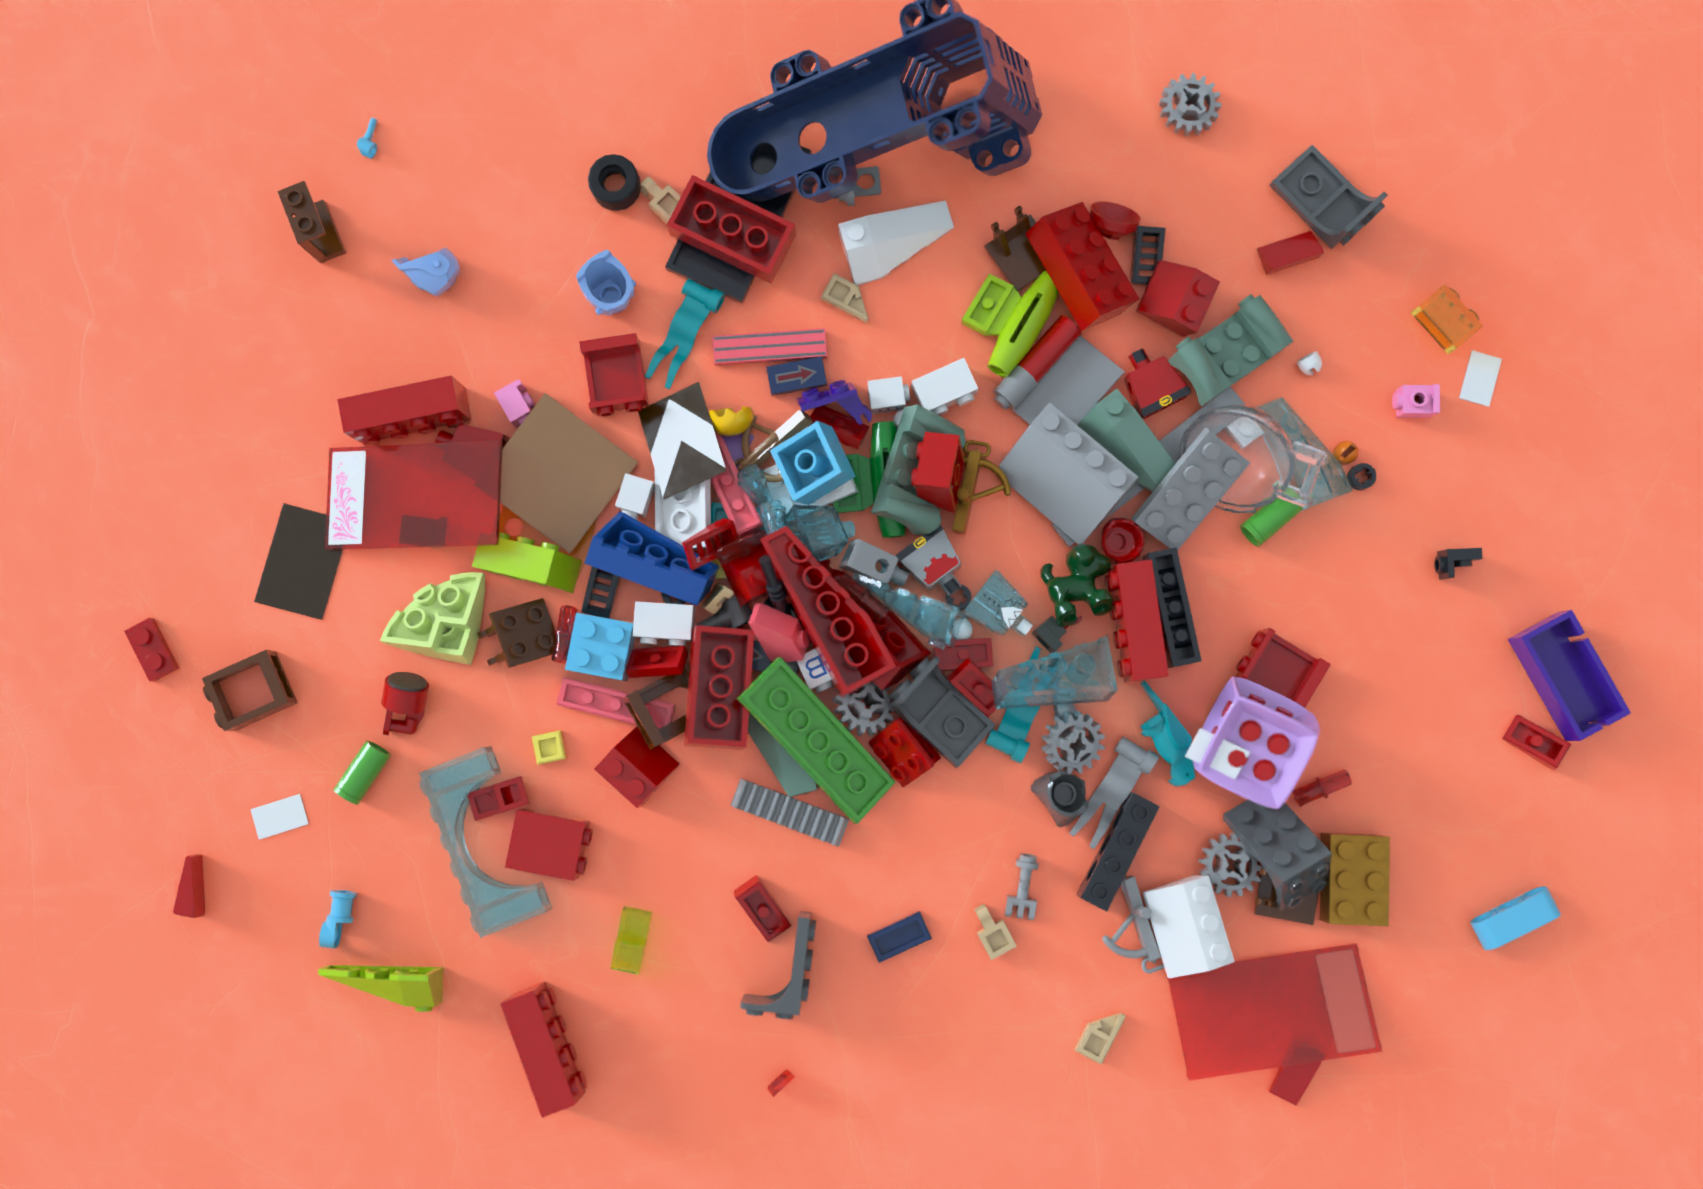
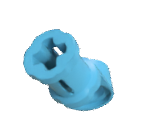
M349 890L330 891V896H332L331 911L320 930V947L333 949L338 947L343 923H353L354 917L351 916L353 899L357 897V892Z

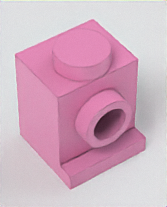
M519 379L494 392L509 421L516 428L522 424L532 411V408L535 407V403L529 393H522L527 388Z
M1440 384L1402 385L1396 389L1392 398L1393 409H1396V418H1431L1440 413ZM1414 396H1419V404L1415 402Z

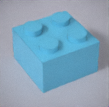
M819 421L770 450L794 502L810 505L856 477L833 427Z
M576 613L565 670L627 681L628 675L625 670L635 643L633 623Z

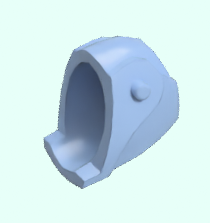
M446 247L411 261L407 257L391 260L399 270L403 271L411 279L410 281L436 297L445 293L455 283L460 272L457 258Z
M607 249L590 258L576 274L582 293L596 309L595 312L599 316L601 314L611 316L613 313L625 310L634 296L636 282L631 279L621 262Z

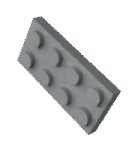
M1205 427L1131 519L1167 547H1177L1178 551L1250 462Z

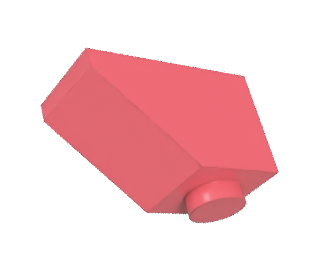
M761 602L755 603L749 625L770 662L772 663L777 657H781L786 663L803 660L806 649L810 644V638L799 620Z

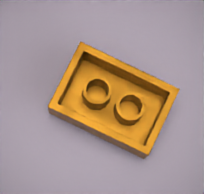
M1321 832V842L1332 855L1326 879L1327 885L1320 891V920L1328 924L1389 926L1390 837L1373 834Z

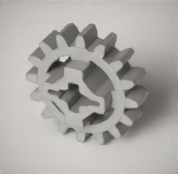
M1192 73L1189 79H1186L1184 74H1180L1178 82L1171 79L1168 84L1169 88H1164L1161 94L1164 98H1161L1158 106L1164 108L1161 110L1160 117L1168 118L1165 126L1168 127L1173 124L1175 126V134L1182 129L1184 130V135L1188 137L1191 130H1194V133L1198 136L1202 131V127L1208 131L1212 122L1217 120L1219 116L1217 112L1220 110L1222 103L1216 101L1221 94L1220 92H1212L1215 86L1214 82L1209 85L1205 84L1206 76H1203L1199 81L1196 80L1195 73ZM1173 97L1175 98L1173 102L1176 104V109H1175V110L1173 109V106H1172V98H1173ZM1205 100L1207 101V105H1208V110H1207V112H1206V109H1207V108H1206L1205 105H1204V101H1205Z
M871 682L860 688L857 693L849 694L844 698L841 695H837L833 698L832 702L839 704V707L833 712L834 714L842 715L839 721L842 724L845 722L849 724L847 727L849 732L857 728L858 736L863 735L866 730L869 736L876 733V729L882 731L886 728L885 723L893 720L892 715L889 714L893 710L888 706L890 701L893 700L890 694L888 695L887 693L890 687L881 690ZM872 714H880L876 720L869 722Z
M1078 710L1074 712L1073 717L1068 711L1064 712V719L1062 720L1057 716L1053 717L1056 724L1054 726L1047 724L1046 728L1050 731L1049 735H1042L1041 737L1047 743L1041 747L1042 751L1048 754L1045 759L1050 764H1053V767L1058 771L1063 769L1070 775L1073 768L1079 774L1082 773V766L1084 765L1090 769L1093 768L1091 760H1100L1097 751L1105 749V746L1099 742V740L1105 738V735L1098 731L1101 725L1093 721L1094 718L1090 715L1085 714L1083 716ZM1084 727H1086V729L1088 730L1090 738H1087L1085 736L1086 731L1084 730ZM1057 747L1061 749L1062 758L1057 752Z
M1231 833L1229 839H1227L1225 834H1219V842L1210 838L1208 841L1211 848L1202 847L1201 849L1206 854V857L1198 859L1199 863L1205 865V868L1201 869L1199 874L1209 876L1211 885L1215 884L1213 891L1219 894L1224 889V895L1227 897H1231L1233 890L1237 896H1243V888L1252 891L1253 887L1250 883L1252 881H1261L1256 876V872L1260 871V868L1264 869V867L1257 865L1258 860L1240 839L1238 841L1235 833ZM1236 845L1241 849L1229 852L1225 846ZM1214 856H1216V867L1213 868L1212 862ZM1226 857L1235 861L1233 866L1236 872L1226 869L1229 866ZM1249 861V869L1246 873V863ZM1231 877L1237 883L1224 884L1221 881Z

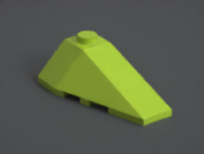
M326 965L318 969V975L403 1006L415 1007L417 1012L432 1011L433 1007L442 1003L444 967Z

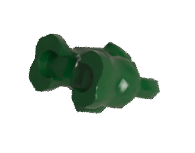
M1079 544L1066 555V565L1071 573L1069 576L1054 577L1052 575L1054 565L1051 563L1045 564L1040 569V575L1047 585L1049 597L1055 604L1056 621L1060 627L1070 626L1077 622V611L1075 605L1071 602H1086L1095 616L1105 615L1113 609V599L1110 592L1105 588L1098 590L1095 587V579L1105 575L1111 569V561L1109 557L1099 553L1092 545Z

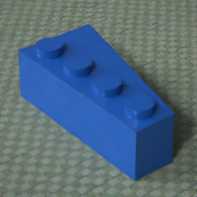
M621 511L593 536L584 564L696 606L710 592L720 567L713 562H708L694 570L690 569L682 545Z

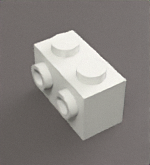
M965 358L919 377L911 383V388L919 405L939 416L948 412L947 407L956 403L959 406H963L972 402L975 399L974 395L978 391V386Z
M635 601L633 637L640 638L641 644L656 645L657 639L669 640V645L686 646V641L692 642L696 607L693 605Z

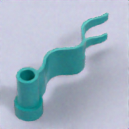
M690 278L686 280L681 291L686 297L676 311L667 337L652 357L644 376L650 380L664 357L673 351L676 346H679L670 364L665 388L669 390L680 366L691 353L701 325L706 320L710 311L715 314L719 311L726 295L716 288L711 290Z
M1037 646L1025 667L1020 683L1005 711L998 730L992 729L985 741L986 745L1009 755L1011 760L1020 764L1030 746V743L1025 741L1031 724L1045 699L1051 680L1062 660L1061 657L1056 656L1035 690L1031 692L1033 674L1041 650Z

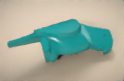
M1144 680L1140 685L1159 713L1140 725L1142 729L1141 734L1144 737H1151L1158 753L1170 765L1171 779L1168 782L1175 787L1184 786L1195 778L1193 760L1185 757L1191 746L1192 737L1167 704L1161 701Z

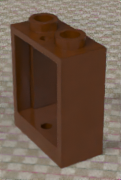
M261 651L202 678L205 685L203 687L204 695L209 702H212L215 709L214 719L217 725L223 728V731H237L298 703L276 651ZM259 664L275 701L234 719L219 682Z

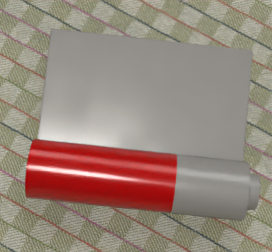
M1060 315L1013 371L993 390L995 394L994 401L1004 410L1011 409L1029 425L1050 402L1078 425L1125 371L1081 336L1080 328L1071 319Z

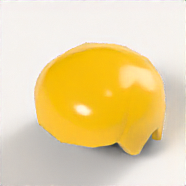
M743 406L742 410L737 413L732 408L708 411L714 431L723 436H736L745 432L754 420V413L751 407Z

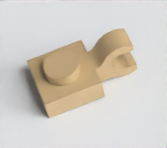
M648 176L640 184L642 186L640 191L645 197L652 200L649 202V208L667 224L681 196L669 184L662 190Z
M985 904L974 909L984 929L976 933L991 960L1017 947L1003 919L994 923Z

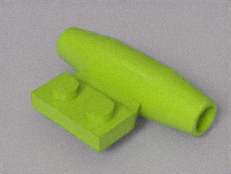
M1047 271L1042 272L1022 297L1013 285L989 273L962 318V325L984 336H998L987 366L994 374L1006 378L1025 357L1051 315L1059 292Z

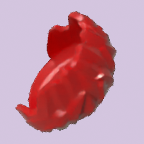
M1122 517L1113 518L1102 529V550L1107 556L1118 563L1133 562L1143 551L1145 537L1143 536V531L1140 530V526L1133 520Z

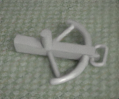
M1128 875L1124 877L1121 888L1130 915L1111 939L1109 936L1104 935L1102 940L1110 950L1122 957L1133 959L1146 957L1142 960L1141 966L1145 973L1150 974L1165 967L1164 964H1161L1152 969L1146 968V962L1150 961L1155 964L1156 959L1161 958V954L1148 921L1152 916V911L1150 908L1143 906L1135 876ZM1132 921L1142 949L1128 950L1115 944Z

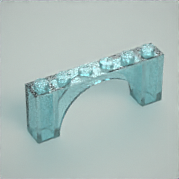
M492 746L482 747L419 773L421 777L419 781L421 791L425 796H428L431 804L429 808L431 818L435 823H438L441 831V845L445 850H448L451 858V872L454 877H458L461 885V899L470 909L472 915L470 917L471 926L476 933L478 932L480 938L553 909L543 882L531 885H510L499 882L485 874L475 864L468 852L464 838V819L469 806L467 796L470 792L479 790L482 785L494 776L502 773Z

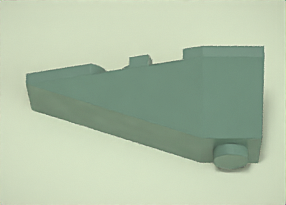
M1115 389L1097 403L1077 425L1138 476L1137 484L1150 492L1155 490L1176 464L1135 408L1118 389Z
M749 712L748 733L788 797L817 791L815 781Z

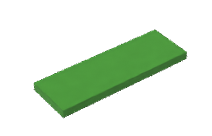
M777 657L737 698L854 824H858L894 785L895 781L781 657Z

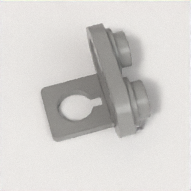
M877 166L857 168V180L865 174L873 177L874 185L871 188L863 189L856 185L853 190L838 197L839 201H844L848 206H855L854 197L880 195V173Z

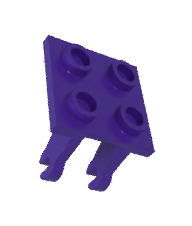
M845 380L830 383L829 389L819 391L818 388L802 392V397L797 398L802 411L836 401L855 418L858 424H862L861 414H864L868 422L872 419L871 411L865 404H862L856 388L851 382L846 383Z

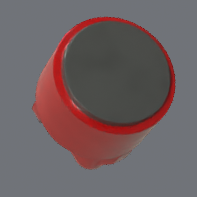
M395 672L385 678L381 699L382 706L387 709L383 735L389 736V732L412 735L417 731L418 724L424 717L429 691V683L425 678L411 672ZM393 712L406 715L405 721L392 719Z

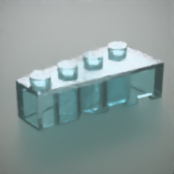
M1108 635L1100 637L1093 642L1075 645L1068 650L1050 653L1046 657L1036 660L1032 659L1000 669L991 681L996 709L1106 702L1118 691Z

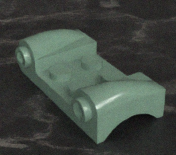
M1252 294L1247 296L1238 304L1240 309L1234 315L1200 338L1197 337L1192 340L1189 336L1175 346L1178 351L1168 362L1187 376L1196 391L1198 402L1201 406H1204L1293 342L1281 321L1261 295L1256 298Z
M918 404L904 407L871 513L901 523L914 535L932 533L940 526L941 516L940 509L932 505V503L919 498L915 486L911 485L913 468H918L919 459L916 457L918 443L923 442L925 432L960 435L963 449L966 438L964 437V429Z

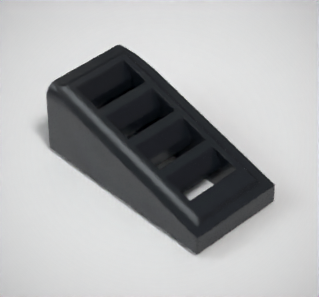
M1137 227L1133 234L1131 283L1148 285L1151 276H1139V270L1154 271L1158 261L1163 260L1166 228ZM1142 236L1155 237V242H1143ZM1141 247L1155 248V254L1141 253ZM1140 259H1154V265L1140 264Z
M592 567L581 612L610 619L621 577ZM597 577L612 581L611 585L597 582ZM594 589L609 592V595L607 597L593 592ZM591 599L606 603V607L591 605Z

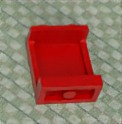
M636 333L579 341L580 350L585 362L590 403L588 404L593 414L597 413V416L600 417L610 416L614 414L615 410L625 409L626 412H637L643 409L642 406L649 405L640 339Z
M1272 628L1264 629L1263 632L1259 630L1250 643L1253 646L1248 656L1244 655L1236 666V670L1239 671L1236 677L1264 686L1305 708L1331 664L1322 658L1316 659L1284 640L1276 635L1275 630Z
M524 808L517 809L505 868L571 881L577 880L579 874L583 875L586 869L587 858L583 857L585 846H589L592 839L593 829L589 828L590 821L552 816Z

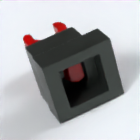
M1051 616L1038 626L1032 634L1052 654L1063 645L1059 638L1067 632L1065 629L1069 626L1060 627L1056 619ZM1082 616L1077 617V622H1076L1075 624H1073V625H1070V626H1074V625L1078 624V623L1082 620L1083 617H1082Z

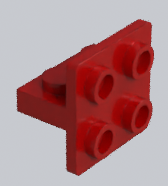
M901 717L868 742L875 755L882 760L893 778L902 787L907 786L930 770L941 759L935 749Z

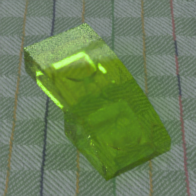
M627 906L623 907L610 969L639 975L652 918L651 911Z

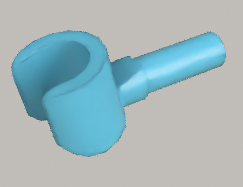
M370 118L364 137H360L357 141L360 153L370 159L375 156L378 148L377 144L371 141L377 124V119Z

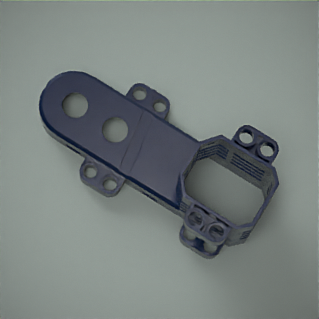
M916 0L904 6L900 12L899 22L903 36L834 67H831L827 59L813 50H804L776 63L770 73L774 93L730 112L714 128L707 147V160L711 175L722 189L751 201H767L797 189L802 197L816 203H823L833 198L836 199L854 189L858 176L857 164L926 136L929 137L933 144L943 150L954 151L966 159L971 158L975 168L988 176L1003 174L1021 167L1029 161L1031 147L1028 135L1033 134L1042 117L1029 61L1011 46H1008L998 34L986 27L978 19L963 13V9L956 0ZM948 4L947 10L941 14L942 8ZM921 16L920 22L914 26L915 20ZM816 63L815 68L811 71L813 64ZM986 69L988 79L979 95L946 109H941L950 83ZM791 74L790 79L786 82L788 75ZM819 123L826 131L825 145L817 153L807 154L800 145L801 133L809 124ZM768 143L775 148L777 161L770 172L761 175L754 171L751 159L757 147ZM1019 145L1018 152L1011 156V149ZM992 155V162L985 167V160L988 156ZM843 172V178L838 183V177ZM818 182V187L813 193V187Z

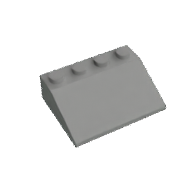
M1050 402L1029 425L998 466L1007 476L1011 488L1078 545L1083 544L1138 482L1136 474Z

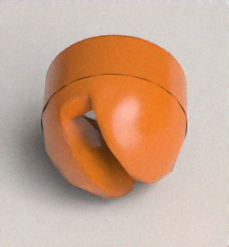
M1342 441L1335 446L1333 456L1340 464H1350L1358 457V447L1351 441ZM1350 447L1352 451L1344 458L1341 454Z

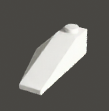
M946 201L867 215L838 224L839 237L854 284L858 286L884 278L891 270L901 263L904 264L911 259V256L954 229Z

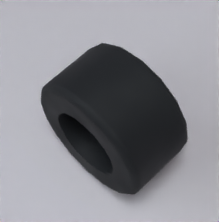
M616 154L604 155L596 160L589 170V188L597 203L605 209L613 211L625 210L638 199L641 189L640 177L633 163L626 157ZM613 174L624 176L625 185L620 190L611 192L605 189L604 181L607 177Z

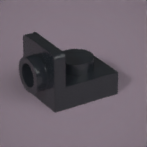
M1482 548L1438 551L1434 560L1435 572L1439 574V580L1454 578V567H1471L1472 561L1483 559Z

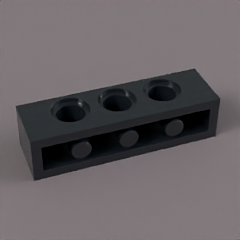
M1177 547L1147 553L1142 558L1143 561L1152 559L1167 666L1172 668L1201 662Z
M1130 792L1122 803L1076 894L1078 897L1106 912L1108 911L1160 806Z

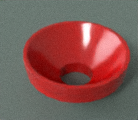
M1100 201L1092 203L1089 213L1093 223L1100 230L1101 234L1110 240H1119V238L1135 232L1141 221L1139 214L1117 203Z

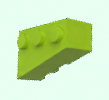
M493 531L492 536L481 533L472 567L574 593L582 560L559 552V546L542 542L541 547L534 545V540L518 536L517 541L509 540L510 535Z

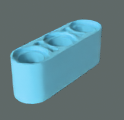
M1542 886L1475 917L1470 921V924L1483 949L1492 950L1557 919L1561 913L1548 887Z

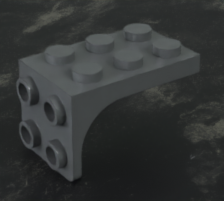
M1313 144L1269 185L1331 249L1339 242L1344 246L1360 229L1365 227L1386 206L1382 201L1388 196L1384 191L1378 197H1370L1357 190Z
M937 656L931 660L926 657L909 673L912 679L910 681L906 679L903 683H900L890 694L893 700L888 706L952 766L958 768L993 729L995 724L945 678L938 668L937 664L941 660Z
M1246 800L1223 814V821L1269 874L1277 894L1276 906L1280 911L1287 907H1296L1310 893L1317 894L1325 888L1332 853L1286 803L1279 809H1273Z
M800 911L798 916L791 980L784 989L772 995L744 994L740 1002V1009H745L746 1014L763 1016L764 1012L776 1013L775 1017L780 1019H793V1015L799 1016L802 1001L807 1002L810 979H804L805 971L810 972L813 957V950L808 949V941L814 942L816 920H811L812 912Z

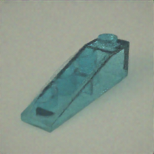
M1283 397L1255 408L1260 422L1266 428L1265 434L1290 492L1300 501L1303 507L1302 511L1353 491L1342 464Z
M853 574L852 579L925 638L929 639L927 644L944 650L945 645L953 648L965 617L958 607L924 595L920 599L918 595L902 588H896L895 590L884 582L860 574Z

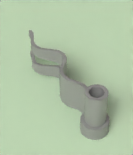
M1122 736L1114 749L1118 756L1088 801V808L1081 814L1069 833L1075 836L1104 802L1105 807L1099 825L1089 845L1092 849H1095L1107 831L1114 815L1132 791L1141 773L1143 772L1148 775L1160 756L1150 749L1146 751Z

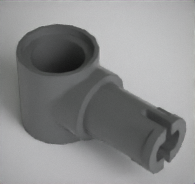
M733 596L722 603V607L716 614L696 625L738 629L749 623L752 611L748 604L740 607L736 596Z

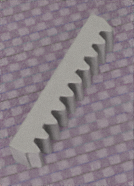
M743 778L739 781L730 805L736 809L754 814L838 847L849 821V818L796 798H789L788 795Z

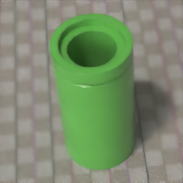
M1283 488L1240 525V530L1253 545L1260 547L1300 513L1303 507L1293 493Z
M366 740L333 789L334 792L343 799L359 805L391 757V754L376 743Z

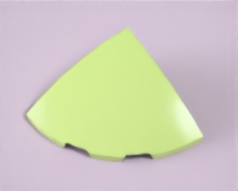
M479 572L450 575L449 581L438 585L430 583L413 594L414 600L403 611L397 610L387 624L380 642L420 655L471 665L478 642L477 633L480 632L485 596V574Z

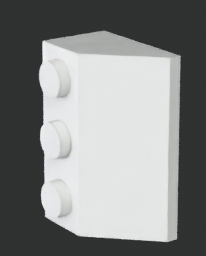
M1192 875L1142 892L1146 907L1152 911L1150 920L1168 978L1207 972L1235 962L1209 876Z

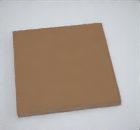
M544 393L476 483V486L568 553H571L622 485L625 473L630 474L638 461Z

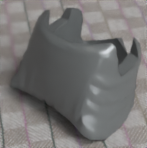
M1066 771L1044 774L1034 780L1031 785V791L1039 798L1053 817L1056 825L1060 828L1069 825L1088 808L1089 802L1085 799V781L1075 775L1068 774Z

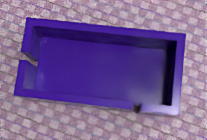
M1572 610L1556 612L1507 640L1564 740L1581 741L1603 729L1602 726H1609L1631 714L1590 640L1584 638L1569 641L1568 637L1580 636L1585 633Z

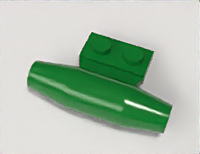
M885 421L872 424L870 458L859 454L846 455L856 476L853 479L858 493L833 503L834 514L861 512L874 504L896 436L897 427L895 422ZM876 515L882 538L905 536L906 526L889 518Z

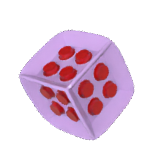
M1232 676L1220 692L1202 727L1203 730L1214 734L1203 756L1201 764L1193 761L1194 768L1213 783L1262 806L1279 809L1290 796L1313 754L1320 734L1319 723L1313 713L1293 700L1252 681ZM1223 740L1250 752L1247 759L1244 752L1240 750H1233L1229 753V764L1236 768L1242 766L1236 779L1210 767Z

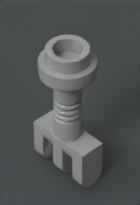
M1021 853L1019 858L1016 859L1015 864L1021 868L1017 896L1007 895L1005 916L1011 917L1012 907L1017 906L1016 918L1022 919L1025 907L1029 908L1027 913L1028 920H1034L1037 900L1028 898L1029 883L1032 870L1039 868V862H1037V856Z

